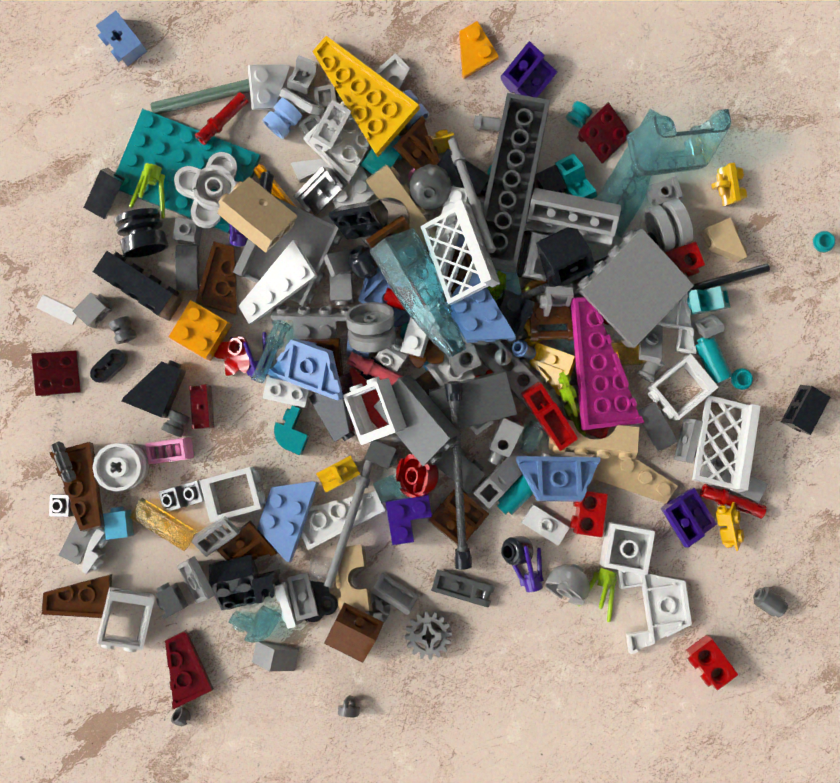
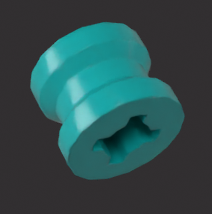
M575 101L572 105V111L568 112L565 118L575 127L582 128L586 124L585 120L591 116L592 110L586 104Z

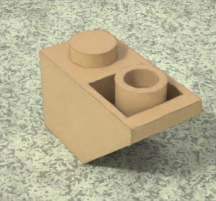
M731 218L706 227L701 231L710 252L735 262H739L747 257V248L740 241L737 225L732 222Z

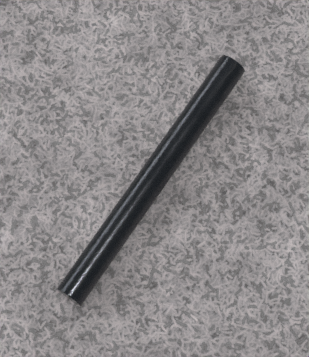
M763 264L695 283L689 291L705 290L770 271V267L768 264Z

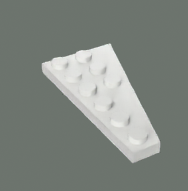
M395 53L375 72L400 90L410 68ZM342 101L340 104L347 108L344 102ZM351 114L347 118L332 149L323 151L322 146L318 144L313 146L308 143L318 124L304 136V141L348 185L370 146Z

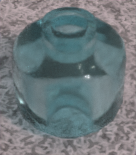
M530 420L529 423L523 424L524 429L517 442L522 445L521 450L532 454L533 451H541L543 449L548 434L541 424Z

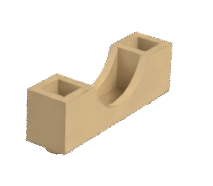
M385 165L365 181L378 199L395 198L403 203L408 213V224L424 248L427 246L420 226L429 222L423 216L425 210L416 205L410 198V189L406 184L403 186L398 181L400 175L393 166L389 168L388 165ZM436 226L429 229L432 238L435 237Z
M567 420L578 440L562 451L558 450L549 437L548 450H553L557 454L575 452L574 454L578 456L595 454L600 458L615 456L619 457L620 460H632V458H636L638 453L639 427L617 425L608 437L594 440L581 435L576 429L574 422Z

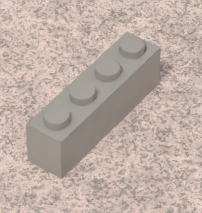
M535 188L531 198L528 219L615 236L621 205Z

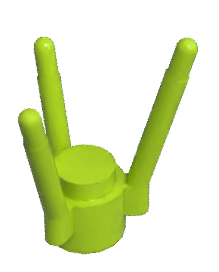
M146 163L129 207H134L138 195L139 198H143L147 184L156 185L159 182L161 218L165 219V175L161 174V167Z
M600 568L599 573L594 571L593 578L590 581V590L598 580L597 585L603 587L599 609H603L607 591L610 589L607 622H611L617 573Z

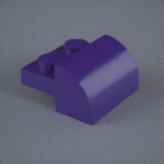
M530 41L527 42L502 73L501 81L511 93L515 92L518 95L537 98L557 74V71L543 58L545 55Z
M695 488L688 489L661 507L663 514L685 548L699 541L705 536L707 531L717 525Z

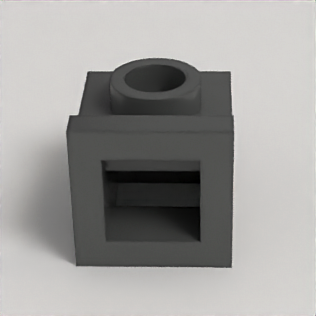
M169 582L156 588L158 591L156 593L158 597L156 598L157 604L161 610L164 609L165 614L162 615L163 619L188 606L177 583L170 586Z

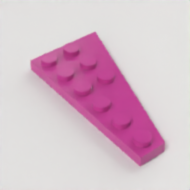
M585 297L572 298L571 311L581 429L588 430L644 423L642 416L639 415L636 408V400L632 397L628 388L629 382L619 357L611 345V337L609 334L607 335L603 325L604 319L602 315Z

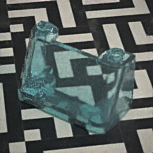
M729 109L715 111L710 119L703 124L690 128V131L676 132L674 121L670 117H652L626 136L634 171L640 176H652L704 168L711 161L731 126Z

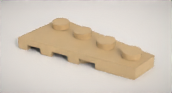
M615 456L600 458L601 461L597 465L592 478L667 504L678 487L636 458H632V460H620L619 457Z

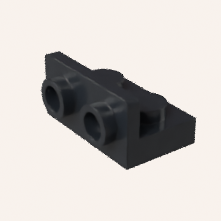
M504 290L497 306L516 336L513 342H517L524 333V326L527 320L533 314L535 302L526 300L509 290Z

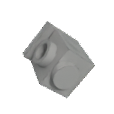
M677 176L650 185L646 192L647 200L653 206H662L665 201L673 198L680 200L683 197ZM661 189H665L667 195H664Z

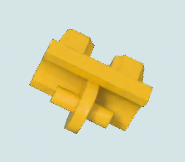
M729 163L724 167L718 168L717 182L711 184L712 190L719 191L722 206H729L747 198L746 189L739 187L738 183L739 180L743 179V168L736 167L735 163Z
M351 455L316 473L325 492L361 475Z

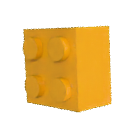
M190 300L168 337L204 359L211 361L232 324Z

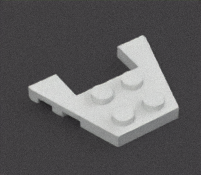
M323 159L291 163L299 182L311 178L321 167L331 168ZM359 165L349 185L338 175L346 187L332 201L335 207L338 208L340 206L369 201L375 195L365 181L367 176L363 167ZM329 215L324 218H321L322 220L335 225L334 222L330 219Z
M687 292L657 325L678 329L675 352L695 355L696 346H694V331L691 326V310L687 303ZM617 331L612 336L613 340L622 341L623 339Z
M617 570L619 588L625 589L642 586L648 630L626 633L630 654H635L638 650L654 644L663 637H668L692 625L686 582L684 580L649 573L644 575Z

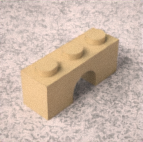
M362 544L345 548L338 570L339 575L336 576V586L341 591V597L338 598L339 610H341L345 602L363 612L372 611L370 589L359 590L352 584L353 573L357 569L367 568L365 546Z

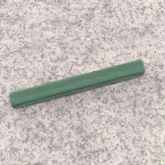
M249 79L155 101L150 104L151 110L155 114H162L235 96L239 92L242 94L250 92Z

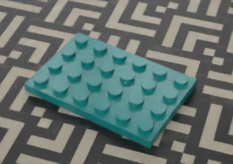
M142 108L116 170L117 174L125 178L119 191L133 196L141 173L144 170V165L146 163L157 165L162 168L161 174L165 175V209L192 219L191 207L194 199L181 195L175 187L174 177L179 169L192 166L202 170L206 168L207 162L213 154L225 152L233 156L237 163V173L234 181L244 182L248 177L253 178L254 168L258 166L261 156L214 136L206 145H203L198 141L200 137L198 139L195 137L199 130ZM159 182L156 185L147 184L143 198L139 199L160 207ZM222 217L218 224L212 227L230 234L229 223Z

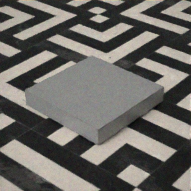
M195 556L177 565L196 603L215 596Z

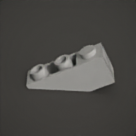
M518 446L512 451L510 457H506L473 491L489 509L522 474L516 462V457L527 455Z

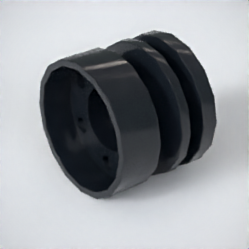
M134 209L115 217L114 223L118 227L117 234L124 236L120 240L124 257L140 258L150 256L168 248L169 245L165 232L158 230L163 225L158 209Z

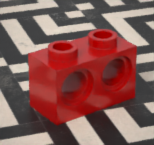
M696 241L665 252L683 274H687V277L700 273L699 269L705 266ZM685 256H689L692 259V266L685 263Z
M587 491L581 502H573V506L576 507V513L571 517L570 527L573 528L574 533L602 538L608 494ZM589 496L594 498V505L591 508L585 506V499ZM585 518H590L592 521L589 529L582 528V521Z
M705 635L686 649L690 655L687 658L695 669H700L703 673L700 677L708 687L713 686L718 691L738 676L733 666L709 636ZM703 650H707L706 658L700 659V653ZM716 668H720V674L717 677H713V671Z

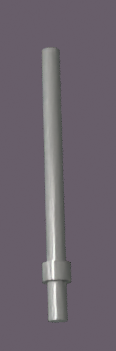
M452 138L448 143L452 151L451 158L453 164L458 168L487 253H493L496 249L465 165V155L463 151H460L457 139Z
M365 460L361 475L357 477L355 483L357 487L324 584L326 587L333 588L364 490L368 488L370 482L368 478L373 466L371 461Z

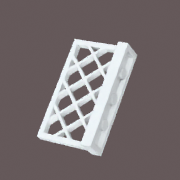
M463 200L456 202L453 209L420 226L449 305H453L488 286L494 287L500 284L490 255L487 253L471 205ZM454 215L458 218L455 229L447 226L449 219ZM439 226L440 230L437 238H432L429 229ZM445 229L453 231L449 244L441 241ZM458 233L465 237L462 248L454 246ZM439 244L448 246L443 258L437 255ZM453 248L460 251L456 263L448 260ZM465 253L472 256L469 268L461 265ZM447 263L454 265L450 278L446 277L443 272ZM459 268L468 270L463 283L455 280ZM472 273H476L479 275L481 283L472 287L468 283ZM453 283L462 285L459 294L452 297L451 288Z
M710 395L705 398L702 416L703 423L698 440L692 480L728 488L730 491L738 493L748 491L761 406L755 404L746 405ZM711 402L717 403L722 412L715 416L710 409ZM732 408L742 409L741 417L737 421L734 420L729 412ZM723 414L726 415L731 423L725 429L717 420ZM712 421L719 430V433L713 437L707 431V426ZM732 427L738 433L737 439L733 442L726 433ZM720 435L723 436L728 444L721 450L714 441ZM710 443L716 452L709 458L704 452V445ZM728 448H731L735 454L734 460L730 463L722 453ZM716 456H719L725 465L718 471L710 461ZM707 464L713 473L709 477L699 476L701 466ZM727 469L731 474V482H724L719 473Z

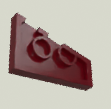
M187 629L166 639L165 647L167 665L170 672L169 683L170 690H172L173 710L211 692L214 688Z

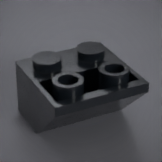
M377 199L340 206L329 212V217L347 240H354L360 237L372 236L387 226L388 210L382 201Z
M567 227L536 242L546 280L554 286H565L593 272L595 263L592 251L578 229Z
M252 555L209 564V584L221 610H230L256 603L251 580L258 575V569Z

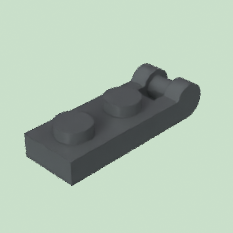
M437 569L431 591L489 607L491 602L489 598L491 593L494 592L495 586ZM477 589L483 590L481 597L475 596Z

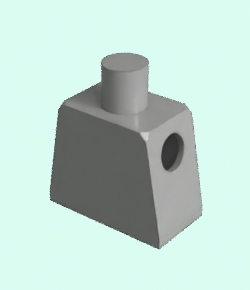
M512 416L500 419L489 443V449L492 450L488 458L489 462L500 465L504 456L510 457L524 429L523 421ZM500 440L507 441L505 445L499 444Z

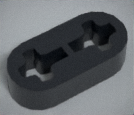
M119 349L108 351L91 368L90 377L92 380L98 383L110 381L127 364V354ZM114 354L121 355L119 357L120 363L114 362L110 365L114 361ZM98 369L105 370L103 373L105 375L104 378L97 377L99 375Z

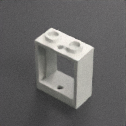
M688 354L646 388L649 390V397L663 407L662 413L669 420L672 418L674 421L680 420L719 387L693 355ZM681 367H684L702 390L676 411L657 387Z
M379 377L372 378L366 381V386L363 387L362 384H358L350 388L351 392L343 395L361 445L407 428L389 378L380 380ZM377 389L389 422L388 426L377 430L373 429L361 396Z
M254 466L199 480L210 523L218 521L225 516L230 518L264 508V503H266L263 490L260 491L258 485L261 482L258 470H254ZM246 474L254 505L222 514L214 482Z
M109 587L97 643L106 649H114L116 646L123 647V650L128 652L143 650L155 600L152 593ZM113 601L144 605L137 638L105 634Z

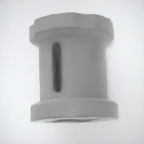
M646 361L642 369L637 371V374L643 379L654 383L655 375L660 367H663L665 364L662 361L660 363Z

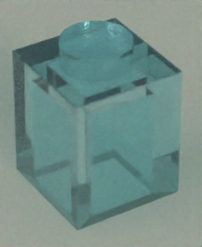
M394 474L373 483L381 504L402 495Z

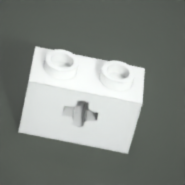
M267 377L263 399L308 408L309 397L312 391L287 381Z

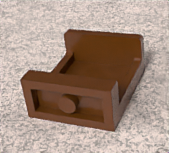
M344 602L324 644L363 663L376 642L384 622Z

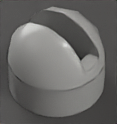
M501 348L496 351L494 360L498 365L506 366L511 362L512 354L508 349ZM502 351L506 352L505 362H501Z

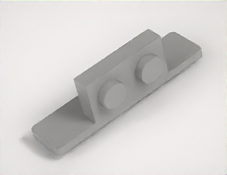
M281 305L273 309L271 319L293 320V335L297 339L337 338V321H346V313L352 307L346 306L341 309L330 306L311 308L309 306L289 308V306Z

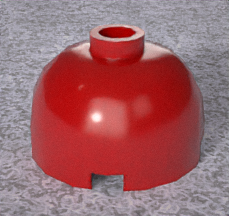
M413 454L402 458L396 468V481L400 482L402 487L399 488L400 491L411 498L430 494L439 481L437 465L429 463L422 466Z

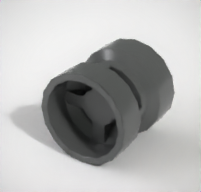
M129 316L117 318L109 323L110 329L115 333L114 339L116 344H123L137 337L135 330L130 326L132 322Z
M170 409L167 414L170 420L163 423L161 429L172 435L182 437L184 433V426L182 424H187L190 417Z

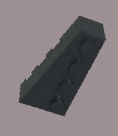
M106 251L92 272L114 287L119 288L120 291L129 297L137 300L138 303L153 311L157 316L170 321L183 302L178 297L180 293L170 286L167 289L161 286L162 281L152 274L149 277L144 275V269L133 263L130 266L125 262L127 258L117 251L114 254Z

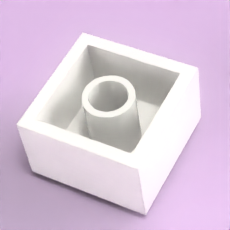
M607 521L599 564L606 568L648 575L655 531Z

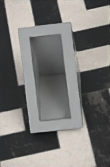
M257 640L252 662L269 672L294 671L299 649Z

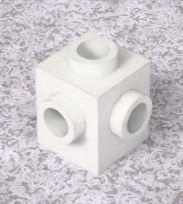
M396 337L395 343L390 348L379 351L375 359L389 370L397 373L409 357V354L400 351L403 341Z

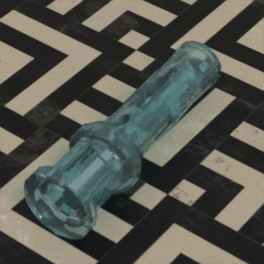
M273 320L272 330L265 338L267 344L251 377L258 383L265 382L278 349L284 346L283 340L285 335L291 329V326L285 321ZM267 355H269V358H268V360H267V363H266L265 367L263 368V365H264V362H265V360H266V358H267Z

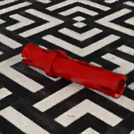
M241 92L237 93L213 118L210 117L207 120V124L195 134L197 139L200 137L198 141L206 145L216 133H220L223 130L222 127L249 103L248 99L243 100L246 96Z
M704 484L701 488V497L713 500L720 506L726 505L731 507L732 502H735L736 510L751 514L760 519L766 514L767 507L765 505L729 493V490H721L708 484Z

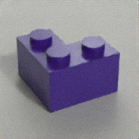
M429 495L386 500L392 546L414 542L411 520L432 517Z

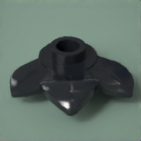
M311 578L319 615L304 620L318 622L324 615H331L336 611L338 600L335 595L330 593L329 587L324 586V581ZM325 600L331 601L330 607L324 606Z

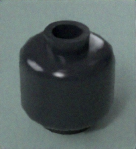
M360 245L349 253L348 264L357 277L369 279L377 274L380 261L370 247Z
M509 537L503 542L501 554L506 563L509 565L526 564L524 546H528L532 559L533 545L527 537Z

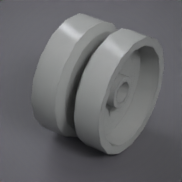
M678 198L665 201L662 207L655 205L645 210L644 218L647 231L655 235L658 246L664 253L673 250L675 244L683 246L692 242L694 233L687 209Z
M369 302L349 309L346 313V323L349 329L348 341L350 347L361 352H378L390 348L396 341L395 317L392 307L379 302Z

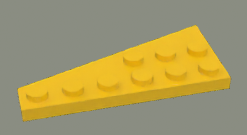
M325 36L312 52L347 109L351 111L350 114L376 156L379 157L420 110V106L328 36Z

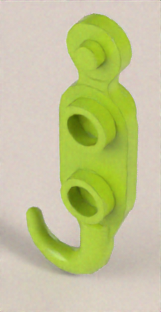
M561 372L559 373L560 378H558L560 385L562 384V389L559 390L562 400L566 402L563 405L565 413L574 422L578 432L586 437L585 432L581 429L578 417L580 407L577 401H574L577 394L574 387L569 384L570 376Z

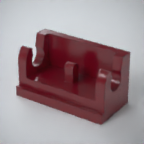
M211 385L189 386L192 429L214 428Z

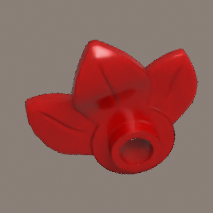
M235 336L229 342H222L214 354V357L225 360L226 376L234 375L239 370L247 373L250 368V362L243 345L247 340L242 336Z

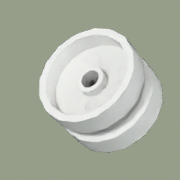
M115 443L105 446L98 452L93 463L94 477L102 487L111 491L136 488L143 483L149 470L148 459L144 451L138 446L129 443Z

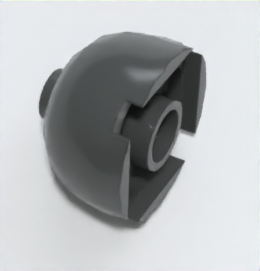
M428 164L415 170L409 181L411 199L416 205L428 210L437 209L444 205L449 198L452 188V182L448 173L438 165Z

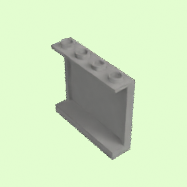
M275 197L297 215L292 229L266 253L248 239L233 273L258 283L292 240H296L318 277L289 299L302 306H307V303L311 304L316 293L313 291L316 284L320 285L325 275L322 272L326 265L324 257L327 254H331L335 245H339L343 234L337 226Z
M643 229L627 232L622 238L624 241L619 246H614L608 252L609 257L605 261L602 260L594 266V272L589 277H584L578 283L579 288L575 291L576 294H582L623 338L621 342L626 347L635 348L694 286Z

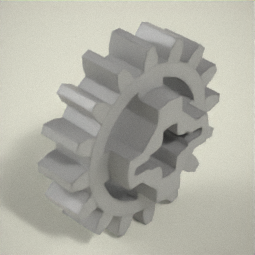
M426 610L425 616L417 613V620L410 619L412 626H406V631L410 632V634H406L405 639L410 640L407 644L408 648L414 647L413 655L420 652V659L428 655L429 660H432V654H436L439 658L440 650L447 651L445 644H451V640L447 637L452 635V631L446 630L450 624L449 622L443 623V615L437 618V613L434 611L432 616H430ZM431 621L437 623L441 627V629L435 628L431 624ZM423 622L422 628L415 631L416 627ZM427 626L429 627V631L432 634L430 644H428L427 637L422 636L426 635ZM442 639L440 644L433 648V645L436 643V641ZM416 642H421L425 645L426 649L420 647Z

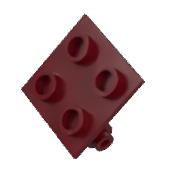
M607 102L578 131L577 139L581 143L585 141L601 164H603L632 134L610 103Z
M77 350L31 353L35 396L46 397L57 394L81 393Z

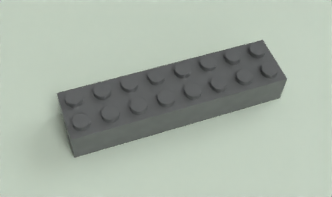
M507 93L482 211L496 249L493 253H489L495 270L515 274L517 271L549 112L550 100L511 93Z

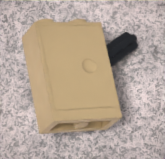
M270 171L261 173L259 184L250 177L244 182L239 181L230 194L225 193L221 197L217 213L265 253L292 229L297 218L294 212L271 195L274 175Z

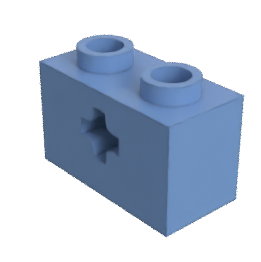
M114 11L96 25L101 32L98 35L106 46L110 44L113 47V50L110 52L118 62L123 60L127 67L148 52L117 11Z

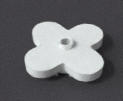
M218 152L213 154L209 158L206 168L202 170L186 166L179 169L175 174L174 182L177 191L183 196L194 199L191 207V216L194 223L199 227L211 228L218 224L221 216L217 214L220 207L219 200L225 193L230 194L238 183L234 181L237 173V163L233 156L228 153Z

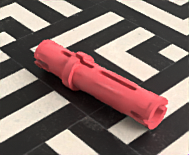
M353 351L346 363L363 371L365 375L369 374L379 377L380 380L389 378L391 385L398 378L403 377L375 363L373 359H366Z

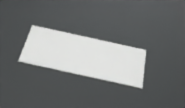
M42 295L36 307L71 325L77 316L73 312L74 309L45 295Z

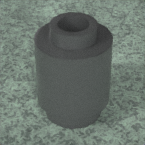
M768 587L757 589L753 595L754 604L773 617H782L788 609V603L785 602V599Z

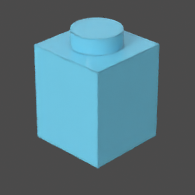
M123 506L110 508V512L103 514L106 540L134 535L131 510H124Z

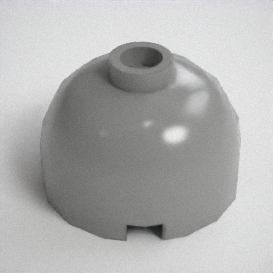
M576 564L557 566L552 570L545 582L546 588L551 593L561 599L563 596L570 598L568 602L575 605H583L590 591V582L587 576L583 573V569Z

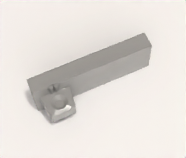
M716 458L710 460L717 471L725 466L722 461ZM704 464L700 470V476L709 477L713 473L707 464ZM727 469L719 473L724 482H731V474ZM750 475L748 491L735 493L759 503L768 484Z

